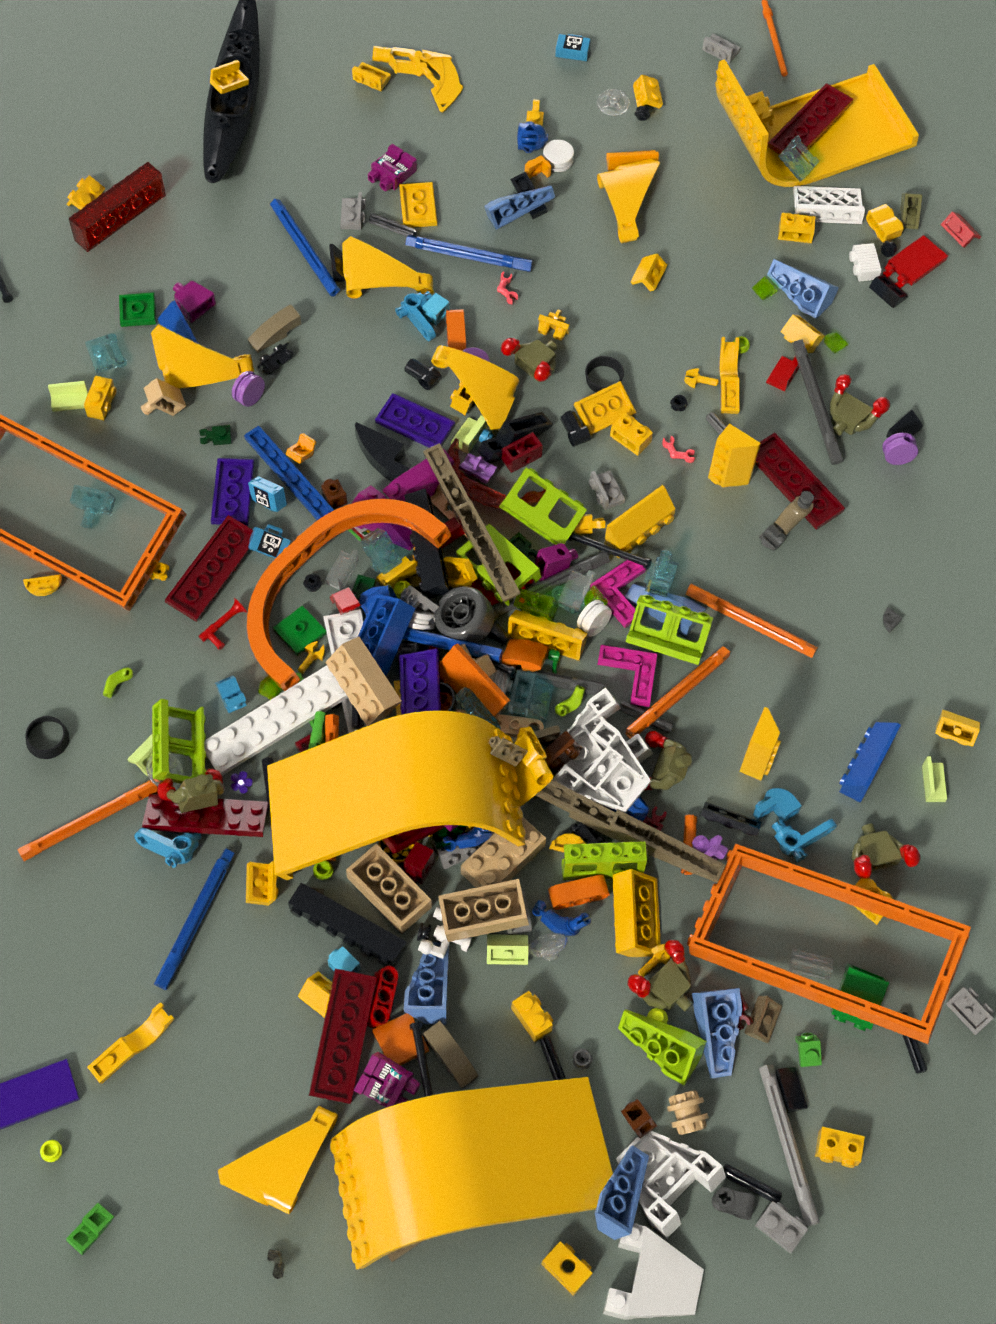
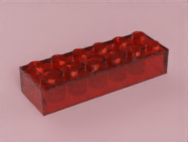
M146 162L119 183L113 185L105 193L99 195L91 203L85 205L77 213H74L68 218L74 241L89 252L165 197L166 193L161 172L149 162Z

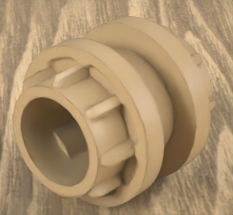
M695 1090L669 1098L670 1106H667L668 1112H675L677 1121L671 1124L673 1128H677L678 1134L683 1135L707 1127L705 1119L709 1118L708 1113L701 1114L699 1104L703 1103L704 1099L703 1097L699 1098L698 1092Z

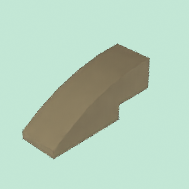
M291 304L286 306L265 321L248 338V342L257 353L287 337L288 331L301 325L300 315Z
M441 1021L423 1033V1038L461 1089L479 1076Z

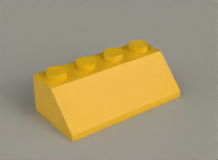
M729 423L716 440L708 478L714 484H718L721 487L748 485L752 477L760 442Z
M661 485L609 523L606 527L604 544L631 553L634 547L642 545L650 535L657 534L665 524L669 525L674 520L675 507L666 488Z
M515 610L508 621V635L510 638L538 642L548 646L549 651L554 649L559 651L560 655L580 660L588 635L583 630L567 627L561 622L549 621L542 616L531 615L524 610Z
M767 707L763 709L739 771L760 781L763 775L768 776L781 743L778 740L780 731Z
M633 869L613 874L616 953L628 957H653L654 953L651 949L661 945L657 878Z

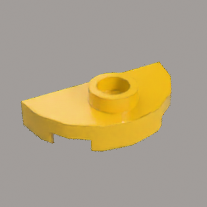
M59 574L23 579L25 588L31 594L47 596L58 590L61 585L62 576Z
M565 833L552 841L549 850L564 853V844L586 843L578 835Z

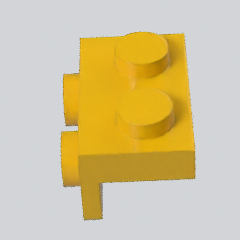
M238 60L213 68L210 74V84L220 94L248 85L249 79L239 70L240 62Z
M364 62L359 67L354 66L352 68L353 80L379 91H382L391 79L390 73Z
M642 74L633 84L637 107L647 104L660 109L663 101L658 80Z
M763 91L747 96L761 122H769V125L773 126L772 119H775L773 110L768 108L770 106L768 96L765 97Z
M90 175L86 179L82 178L76 185L78 190H72L67 197L69 201L66 205L70 206L72 203L84 214L89 211L105 190V187Z
M444 558L449 587H470L472 582L478 579L473 569V564L469 559Z
M274 861L269 864L247 863L246 903L269 906L277 899L279 889L276 887V880L278 876L275 875Z

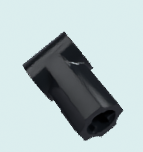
M414 358L410 359L404 368V371L417 379L419 384L426 390H430L442 378L436 368H428Z
M567 411L561 416L560 420L567 431L569 442L573 447L591 440L588 428L582 426L575 411Z

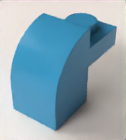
M234 676L215 682L228 713L247 706L244 693L241 692Z
M773 788L768 790L764 799L755 805L756 808L753 816L756 820H760L774 811L780 820L782 819L783 822H786L799 813L802 805L789 791Z

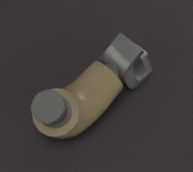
M804 491L800 496L796 497L780 514L774 525L768 526L759 536L762 541L761 544L773 551L778 549L785 541V536L812 511L814 495L811 492Z

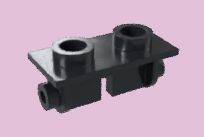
M287 342L285 345L279 344L273 349L274 353L271 355L266 354L260 358L257 368L259 369L262 366L264 374H271L280 367L276 362L277 360L283 365L292 359L293 351L286 348L289 343Z
M579 822V825L574 824L570 828L571 833L580 836L584 841L587 839L588 842L586 844L606 843L600 835L596 836L592 832L593 829L582 822Z

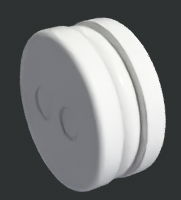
M553 140L545 145L543 157L550 162L551 171L564 172L572 166L574 149L570 143L564 140Z
M594 600L579 615L577 627L588 633L589 637H593L600 633L608 624L612 611L600 600Z
M418 606L413 613L408 627L419 630L434 629L435 613L430 609L426 612Z

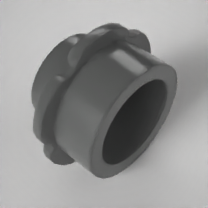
M586 1049L575 1051L572 1055L573 1065L582 1070L588 1069L593 1061L592 1055Z

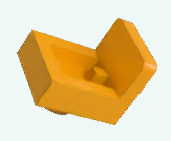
M542 155L525 164V172L529 179L541 172L547 178L551 176V164Z
M302 433L299 436L298 442L287 449L286 455L301 464L313 456L316 441Z

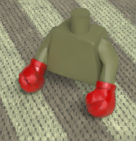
M507 338L501 344V352L506 356L515 354V364L537 382L546 381L550 376L554 375L557 364L554 351L557 349V345L553 341H549L546 345L540 340L519 344L520 341L518 339Z
M847 374L840 375L836 379L835 392L830 402L831 423L835 425L833 427L834 433L839 436L844 431L853 435L855 432L870 429L875 421L886 413L891 406L890 401L886 397H880L873 403L874 408H871L845 392L852 382V378Z
M657 731L648 732L645 736V742L651 748L660 747L662 749L652 777H649L651 783L644 791L652 789L668 790L685 778L687 769L692 763V756L687 753V749L681 743L670 740Z
M208 769L205 772L206 775H198L197 777L184 780L178 790L173 786V779L166 778L158 784L157 793L162 800L173 801L178 804L181 813L218 805V795L223 794L225 791L223 777L219 771Z
M872 823L862 826L864 836H861L854 845L851 856L854 862L855 873L859 878L868 879L872 871L896 866L900 863L901 859H904L908 867H915L919 864L921 857L916 847L903 845L885 830L876 832Z
M669 940L665 943L664 950L672 959L649 981L640 975L633 974L628 978L627 985L632 992L643 998L650 1007L671 1010L677 1004L686 1012L694 1003L686 996L691 989V978L685 962L684 947L677 940Z

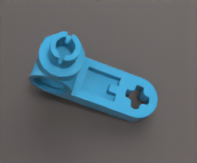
M429 291L424 294L420 292L417 294L410 293L405 296L401 306L396 308L395 312L400 319L407 316L427 341H431L436 338L435 331L421 312L423 305L432 295Z
M782 819L772 825V828L777 833L774 837L779 843L780 850L788 856L793 855L797 863L808 856L803 850L804 848L825 837L837 827L833 819H830L801 835L791 825L786 826ZM786 840H792L795 845H789Z
M140 828L134 837L140 846L165 857L166 864L168 866L172 865V868H175L178 863L185 864L192 860L193 852L199 846L198 840L201 839V834L183 833L170 840L147 828Z

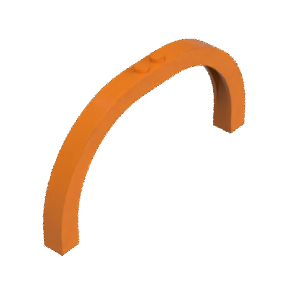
M370 499L348 504L326 514L297 536L264 571L256 584L248 607L247 633L249 643L255 658L267 675L283 691L288 690L300 681L295 671L278 657L272 647L269 634L270 613L275 598L285 582L324 544L342 532L357 526L371 523H392L416 531L439 549L452 536L444 523L425 509L405 501Z

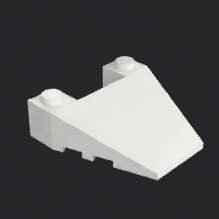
M604 688L589 699L586 704L587 706L575 718L576 721L570 729H567V732L583 749L576 759L570 760L566 765L581 777L584 776L605 750L603 746L594 740L591 732L602 719L607 721L608 717L621 709L607 688ZM636 734L626 742L639 763L654 754L639 734Z
M602 719L591 732V735L597 743L605 748L603 753L583 777L565 764L552 780L602 806L627 812L651 783V780L620 732Z
M650 1131L641 1139L637 1137L616 1158L619 1164L630 1146H635L649 1155L639 1204L650 1225L665 1239L681 1225L678 1213L670 1205L695 1180L712 1193L726 1178L723 1166L708 1153L694 1150L684 1143L679 1144L653 1131Z
M634 1223L632 1233L620 1238L618 1244L619 1248L639 1253L631 1293L609 1288L603 1314L624 1320L695 1315L704 1269L646 1226Z

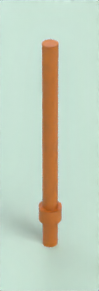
M762 0V13L767 21L781 75L785 77L788 75L773 22V12L769 8L768 0Z

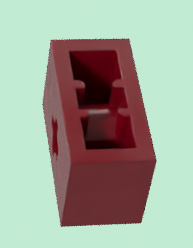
M532 432L502 448V461L509 471L513 473L541 458L543 445Z
M415 842L404 861V871L415 883L423 884L434 866V850Z

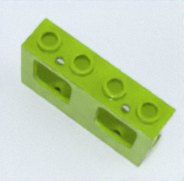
M525 468L499 507L553 545L565 544L587 509L584 508V504L580 501H574L568 497L569 494L566 491L555 488L550 480L539 477L538 472L534 469ZM528 478L546 490L535 507L530 506L518 497V492ZM558 499L577 511L566 528H562L548 517Z
M491 524L485 526L504 563H511L521 572V575L514 580L518 589L531 579L537 582L541 578L540 569ZM470 541L466 542L456 551L458 558L469 559L466 553L473 548ZM470 560L476 576L481 581L483 587L487 591L491 590L500 603L503 602L483 565L477 566ZM509 600L504 602L507 606L510 605Z
M640 595L625 642L699 665L713 617L704 612L697 613L691 611L690 608L685 606H675L669 601L656 600L650 595ZM645 606L667 613L661 630L641 624ZM681 618L703 624L698 641L694 642L677 635Z
M160 699L152 706L153 779L164 781L166 778L173 779L174 783L182 784L186 779L194 778L198 775H206V751L204 750L206 739L204 723L206 718L204 707H200L196 711L170 707L166 699ZM168 717L191 722V741L169 736ZM169 753L191 757V777L169 772Z
M646 842L564 844L565 859L561 861L562 879L578 880L596 875H604L605 879H613V874L629 869L644 873L647 863Z

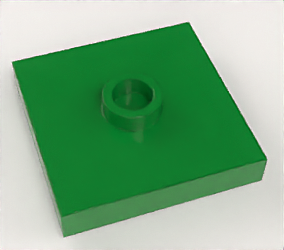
M155 293L119 295L120 326L155 325Z
M303 606L273 627V631L297 656L305 651V647L308 644L318 641L327 634L324 627Z

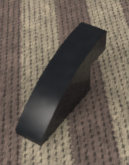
M543 412L506 421L502 424L496 438L482 441L477 452L488 463L502 459V448L532 432L538 438L553 423Z
M358 422L355 423V435L363 454L382 476L392 482L409 470V467L399 463L404 455L403 443Z

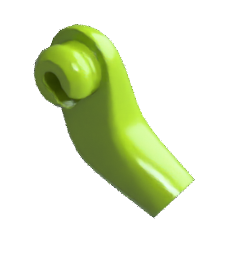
M126 667L111 674L106 680L103 696L111 698L117 685L133 677V670Z
M576 685L570 698L556 705L555 713L559 716H565L576 710L581 705L585 688Z

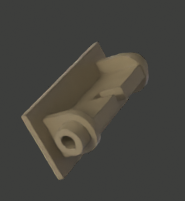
M495 736L489 740L490 746L493 748L490 754L515 767L528 752L526 749L505 738L500 739Z

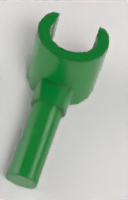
M551 649L548 659L553 661L552 673L557 674L560 652Z

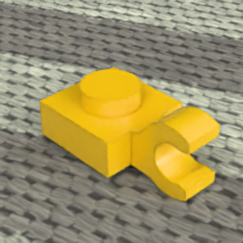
M533 99L532 111H527L526 122L532 121L534 124H539L543 127L544 112H539L540 100Z
M584 514L574 531L577 534H593V528H606L604 518L592 519V514Z

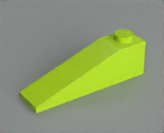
M626 1009L623 1011L618 1029L635 1046H640L648 1054L647 1057L651 1061L654 1060L662 1068L661 1071L666 1076L682 1085L687 1083L699 1063L707 1042L686 1030Z

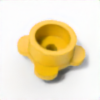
M159 562L150 579L165 581L168 578L167 571L170 570L169 565Z

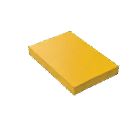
M433 182L399 184L403 224L412 228L437 226Z
M621 381L573 404L583 425L588 428L590 436L613 425L624 413L629 416L637 413Z

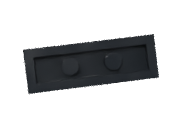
M526 172L510 179L517 193L535 189ZM545 204L531 210L529 214L532 219H535L548 211Z
M705 802L700 815L708 821H717L727 828L739 829L744 834L750 836L758 835L762 823L761 821Z

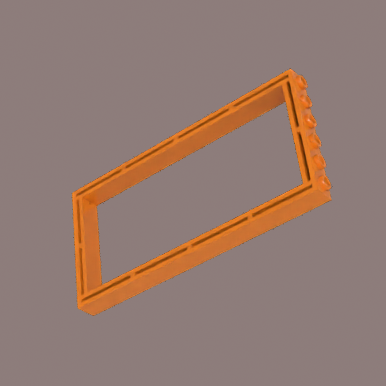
M0 414V440L7 431L165 514L163 521L121 592L108 587L0 529V542L130 611L187 514L172 503Z
M735 844L733 850H729L727 854V863L718 883H714L712 886L710 900L705 901L702 917H698L696 921V931L694 935L690 934L687 946H689L690 955L929 1044L969 939L971 927ZM744 866L951 940L952 942L921 1021L709 942L710 935L741 867Z

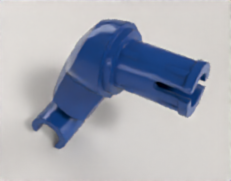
M474 827L469 832L457 835V840H453L450 836L444 837V843L451 842L450 845L444 847L449 852L453 851L456 846H459V849L475 847L490 839L493 832Z
M538 900L532 909L535 916H542L541 921L552 932L560 935H577L581 928L591 924V918L584 921L585 918L589 917L587 913H582L572 918L561 917L551 909L546 912L547 906L542 900Z

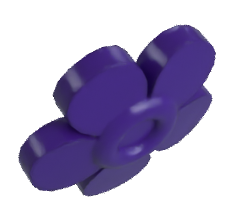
M241 771L239 775L234 773L231 776V780L234 782L231 784V788L234 791L239 789L244 794L248 792V787L252 786L253 780L247 778L248 773L246 771Z

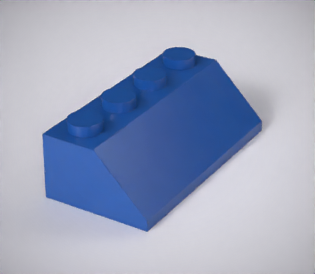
M172 301L159 316L158 323L198 343L176 301Z
M376 594L358 637L361 638L386 676L416 608L401 599Z
M876 722L873 728L869 727L864 735V738L867 739L864 744L860 743L855 752L859 754L857 759L852 758L847 767L850 769L849 774L844 773L839 782L842 785L840 793L861 803L901 724Z

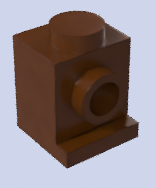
M328 479L321 485L322 494L333 509L347 504V494L338 479Z
M638 1099L628 1103L621 1111L640 1139L657 1127Z

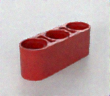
M386 966L377 970L374 974V977L377 978L367 1026L371 1028L386 1024L390 1018L398 981V971L393 966ZM383 973L387 974L388 981L384 979ZM379 992L382 993L384 1001L379 998ZM375 1013L379 1015V1021L375 1019Z

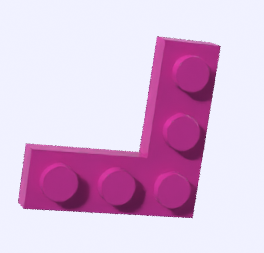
M628 560L590 584V589L604 605L611 609L612 614L624 628L632 624L636 609L622 595L619 589L646 571L642 565Z
M601 645L597 665L635 671L630 704L650 706L657 654Z

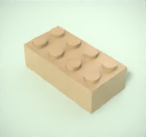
M360 637L343 643L325 662L367 726L384 719L402 702Z
M523 817L522 824L526 832L524 837L525 845L518 847L494 833L490 839L461 865V874L475 888L510 881L545 848L546 837Z
M377 844L346 869L347 878L401 934L432 908V900Z
M519 879L438 896L444 931L448 942L529 925Z

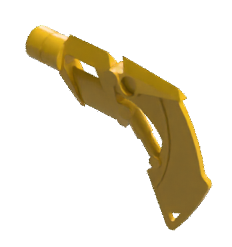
M373 47L372 61L389 63L396 74L398 72L417 76L425 75L434 85L431 93L440 112L446 111L463 90L450 55L423 49L421 52L414 49L397 47ZM394 56L409 57L411 61L395 59ZM427 66L434 69L440 75L439 80L433 76V73Z

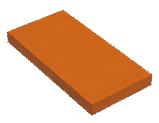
M458 643L440 661L439 672L441 677L480 718L491 723L509 703L510 699Z

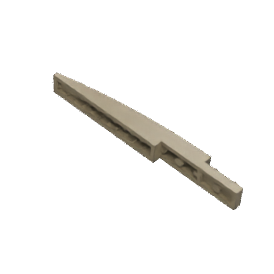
M440 443L424 450L423 453L446 499L502 601L506 602L520 595L521 593Z
M553 780L535 795L569 812L568 817L582 822L584 825L619 842L645 841L646 853L711 881L718 883L726 866L718 860L618 809L614 812Z

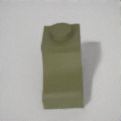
M902 193L900 211L903 228L918 229L922 202L921 194Z

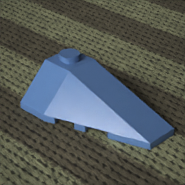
M546 186L500 197L490 201L484 208L488 218L497 230L555 198L552 186Z
M773 259L767 276L786 293L787 297L798 306L801 312L816 319L832 304L839 288L776 259Z
M633 584L624 596L634 606H637L636 603L640 595H650L656 600L669 601L678 607L685 606L697 613H705L707 608L692 599ZM645 606V613L664 624L667 613ZM681 618L677 632L687 637L697 622Z
M432 942L433 945L438 947L441 945V942ZM449 947L443 959L432 954H423L420 964L412 976V981L405 990L404 1012L424 1024L435 1025L439 1021L443 1025L447 1023Z
M740 988L692 993L694 1014L700 1038L707 1041L704 1055L710 1078L731 1076L736 1051L734 1049L735 1041L739 1033V1017L742 1014Z
M630 1146L601 1191L595 1211L597 1229L613 1240L632 1233L649 1155L635 1146Z

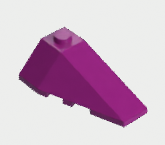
M444 450L449 462L453 465L455 461ZM427 459L394 479L382 491L389 499L405 501L404 495L426 489L431 497L436 493L439 482Z
M370 485L359 492L352 503L387 498ZM371 523L357 526L360 529L364 527L373 531V535L379 536L380 534L387 537L389 542L409 551L414 547L410 540L412 531L408 527L392 523Z

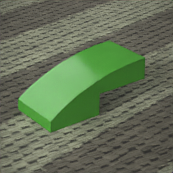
M97 1203L82 1218V1223L66 1238V1241L83 1255L114 1219V1216Z

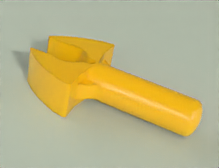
M698 368L687 370L684 379L685 383L692 388H695L697 383L717 386L719 382L718 379L701 376Z
M318 641L310 643L305 647V651L309 655L298 668L301 674L305 673L314 659L323 661L325 655L324 645L319 651L314 653V649L318 646Z
M665 944L651 949L654 953L653 957L638 971L640 976H646L658 963L663 962L666 965L671 957L664 950Z

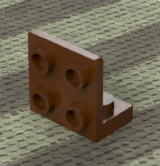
M567 731L563 732L544 750L547 755L545 761L553 775L558 773L567 762L576 759L583 749Z

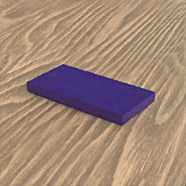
M394 393L391 394L375 418V423L429 448L439 443L442 447L455 426V421Z
M217 458L211 524L221 525L229 515L248 526L251 503L248 482L253 480L254 459Z
M437 649L400 655L401 715L422 711H441L439 651Z
M67 1059L0 1083V1130L80 1100Z

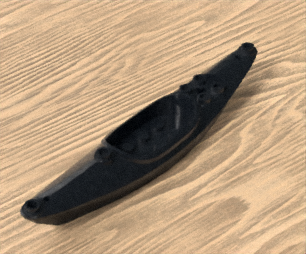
M239 0L215 65L216 68L238 60L240 62L239 70L249 79V84L224 94H220L211 84L209 87L203 135V166L205 179L209 183L219 182L228 171L247 134L254 113L258 92L260 62L258 13L255 0Z

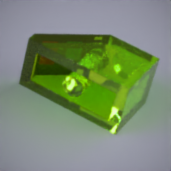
M520 588L521 594L516 596L513 606L521 611H527L537 617H545L553 622L559 607L555 597Z

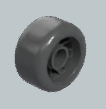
M461 586L448 591L437 604L439 607L435 611L434 619L437 629L443 636L479 643L492 630L495 620L494 608L491 602L473 587Z

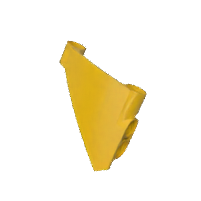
M647 159L619 165L613 171L597 174L599 188H605L617 220L618 237L621 243L635 241L639 237L635 220L660 165L659 161Z
M350 236L342 243L343 273L346 281V294L349 298H359L362 295V289L379 287H410L422 294L429 291L433 295L432 275L416 272L395 258Z
M160 324L151 332L158 367L163 372L164 381L176 388L181 389L238 378L245 371L254 372L252 357L249 354L235 356L234 358L225 356L193 342Z
M442 345L438 346L431 359L432 364L438 368L450 367L475 402L490 430L500 429L514 402L515 397L513 395L520 382L519 378L505 369L472 354Z
M531 727L520 728L514 743L528 751L515 767L518 777L517 789L520 793V807L539 793L553 779V774L545 761L547 755ZM468 826L470 831L474 828L472 826Z
M318 1106L310 1121L218 1170L220 1184L261 1204L270 1205L290 1214L297 1202V1194L324 1139L333 1130L338 1114Z

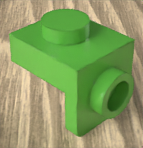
M802 1033L801 1036H796L795 1041L798 1044L799 1065L801 1067L822 1065L819 1038L813 1033Z

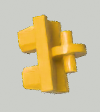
M559 309L556 313L550 312L548 317L539 315L538 333L547 335L549 329L552 328L555 330L553 338L562 341L566 334L569 335L571 329H569L570 325L565 323L566 317L561 316L562 311Z

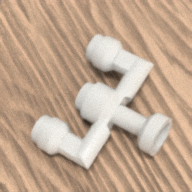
M437 905L433 917L443 921L440 906ZM437 925L433 937H436V940L441 942L440 947L433 945L430 940L422 939L418 951L425 955L432 954L443 959L450 943L446 938L444 925ZM473 937L451 942L461 945V950L467 952Z

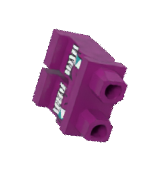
M391 144L388 147V151L371 164L368 181L371 183H375L377 180L381 181L380 187L385 192L390 188L396 190L399 184H402L417 171V159L396 145Z
M380 1052L372 1054L364 1070L365 1073L361 1075L354 1091L366 1095L387 1108L410 1101L403 1097L405 1091H408L415 1095L421 1084L413 1078L414 1073L407 1071Z

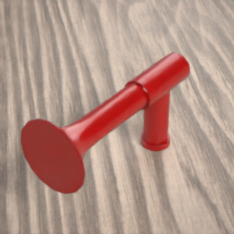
M234 598L232 608L214 624L205 629L198 637L202 642L209 639L218 650H221L225 644L214 633L234 615L240 612L247 613L246 609Z

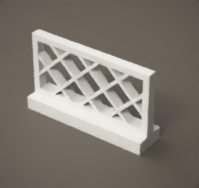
M793 187L795 214L815 216V222L862 224L865 208L862 205L861 189ZM798 192H804L806 195L802 196ZM815 193H821L822 196L819 197ZM832 194H838L839 197L836 198ZM849 194H850V195H857V197H855V198L853 199L852 197L849 196ZM811 197L815 201L811 202L808 200V198ZM828 198L831 202L828 203L824 199ZM844 198L845 200L848 201V203L845 204L844 202H842V201H840V200H842V199Z

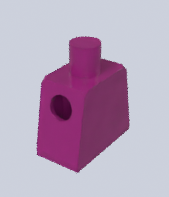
M190 281L185 286L178 282L173 287V291L176 292L174 294L175 301L180 311L190 323H193L216 305L214 293L194 281Z
M563 543L540 549L534 563L540 569L541 578L539 581L541 582L569 568L571 561L578 558L577 551L574 548L568 550Z

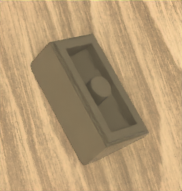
M759 996L750 1016L753 1024H747L745 1034L762 1042L769 1043L782 1005L768 996Z

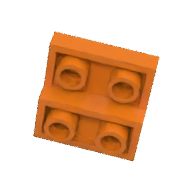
M510 639L501 661L503 664L510 666L521 664L522 671L535 672L542 669L549 652V647L530 640Z
M407 1013L372 1030L383 1055L399 1065L417 1058L413 1031L409 1027L411 1023H415V1020ZM422 1036L425 1053H427L429 1048Z

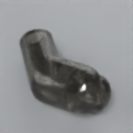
M269 1249L267 1260L270 1262L274 1261L273 1277L280 1279L283 1277L285 1269L282 1252L279 1249Z

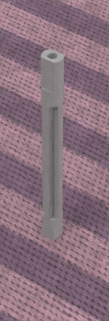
M765 1065L760 1067L759 1071L801 1214L806 1223L805 1226H813L820 1223L779 1083L773 1065Z

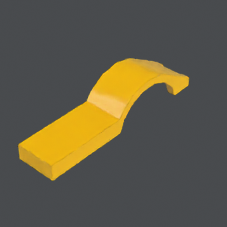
M721 337L719 365L721 413L739 414V377L737 370L739 337L735 338V342H725V337Z
M161 1002L152 1009L149 1018L138 1029L124 1037H120L87 1066L99 1083L103 1084L134 1055L152 1045L175 1018L172 1015H167L163 1010L164 1005Z

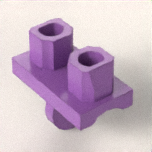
M470 453L467 454L465 460L459 466V469L464 471L465 474L480 479V482L487 484L497 471V467L484 461V457H476Z
M699 835L692 841L694 849L716 860L717 858L723 859L728 851V848L721 844L723 838L719 835L709 840L705 836Z

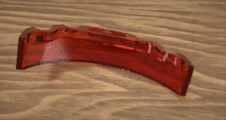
M455 438L447 453L455 461L452 467L468 497L483 505L501 509L499 505L506 498V495L467 478L463 471L459 469V439ZM544 489L541 492L529 491L520 499L532 505L540 501L546 490Z

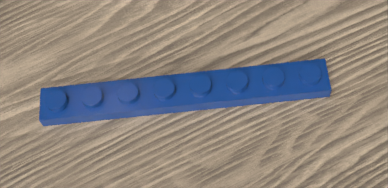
M260 426L244 435L245 440L316 520L334 511Z

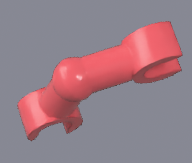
M502 272L501 282L497 287V291L507 298L508 304L512 305L513 300L511 297L518 300V294L513 291L510 292L505 288L511 282L512 274L509 278H505L504 272Z
M670 437V443L666 442L665 438H663L662 445L668 449L672 459H684L688 463L694 462L695 457L688 456L694 455V450L688 449L686 452L676 451L674 437Z

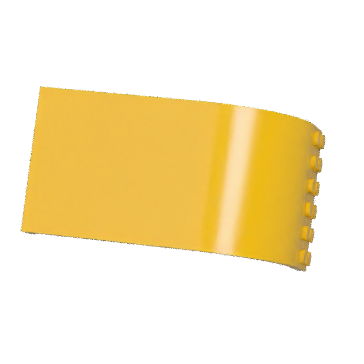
M721 60L718 63L715 86L719 102L762 176L773 185L782 187L806 185L917 146L918 132L875 64L868 66L867 73L831 85L853 98V103L795 163H792L767 147L768 142L820 89L769 106V110H773L775 119H772L773 126H770L769 122H761L726 60Z
M422 711L387 718L268 765L275 875L285 880L293 879V872L402 832L431 826L463 825L478 827L492 831L518 847L525 845L524 837L526 832L522 824L523 812L519 803L520 793L517 789L518 777L515 767L490 754L493 750L489 743L491 737L505 738L513 743L511 737L488 721L474 715L453 711Z
M588 1077L448 1092L414 1099L384 1108L358 1119L334 1136L330 1143V1149L335 1159L334 1170L339 1179V1195L342 1197L344 1205L343 1216L347 1220V1237L351 1241L352 1246L351 1257L353 1263H355L356 1270L366 1268L393 1251L434 1237L478 1227L596 1210L599 1195L613 1174Z

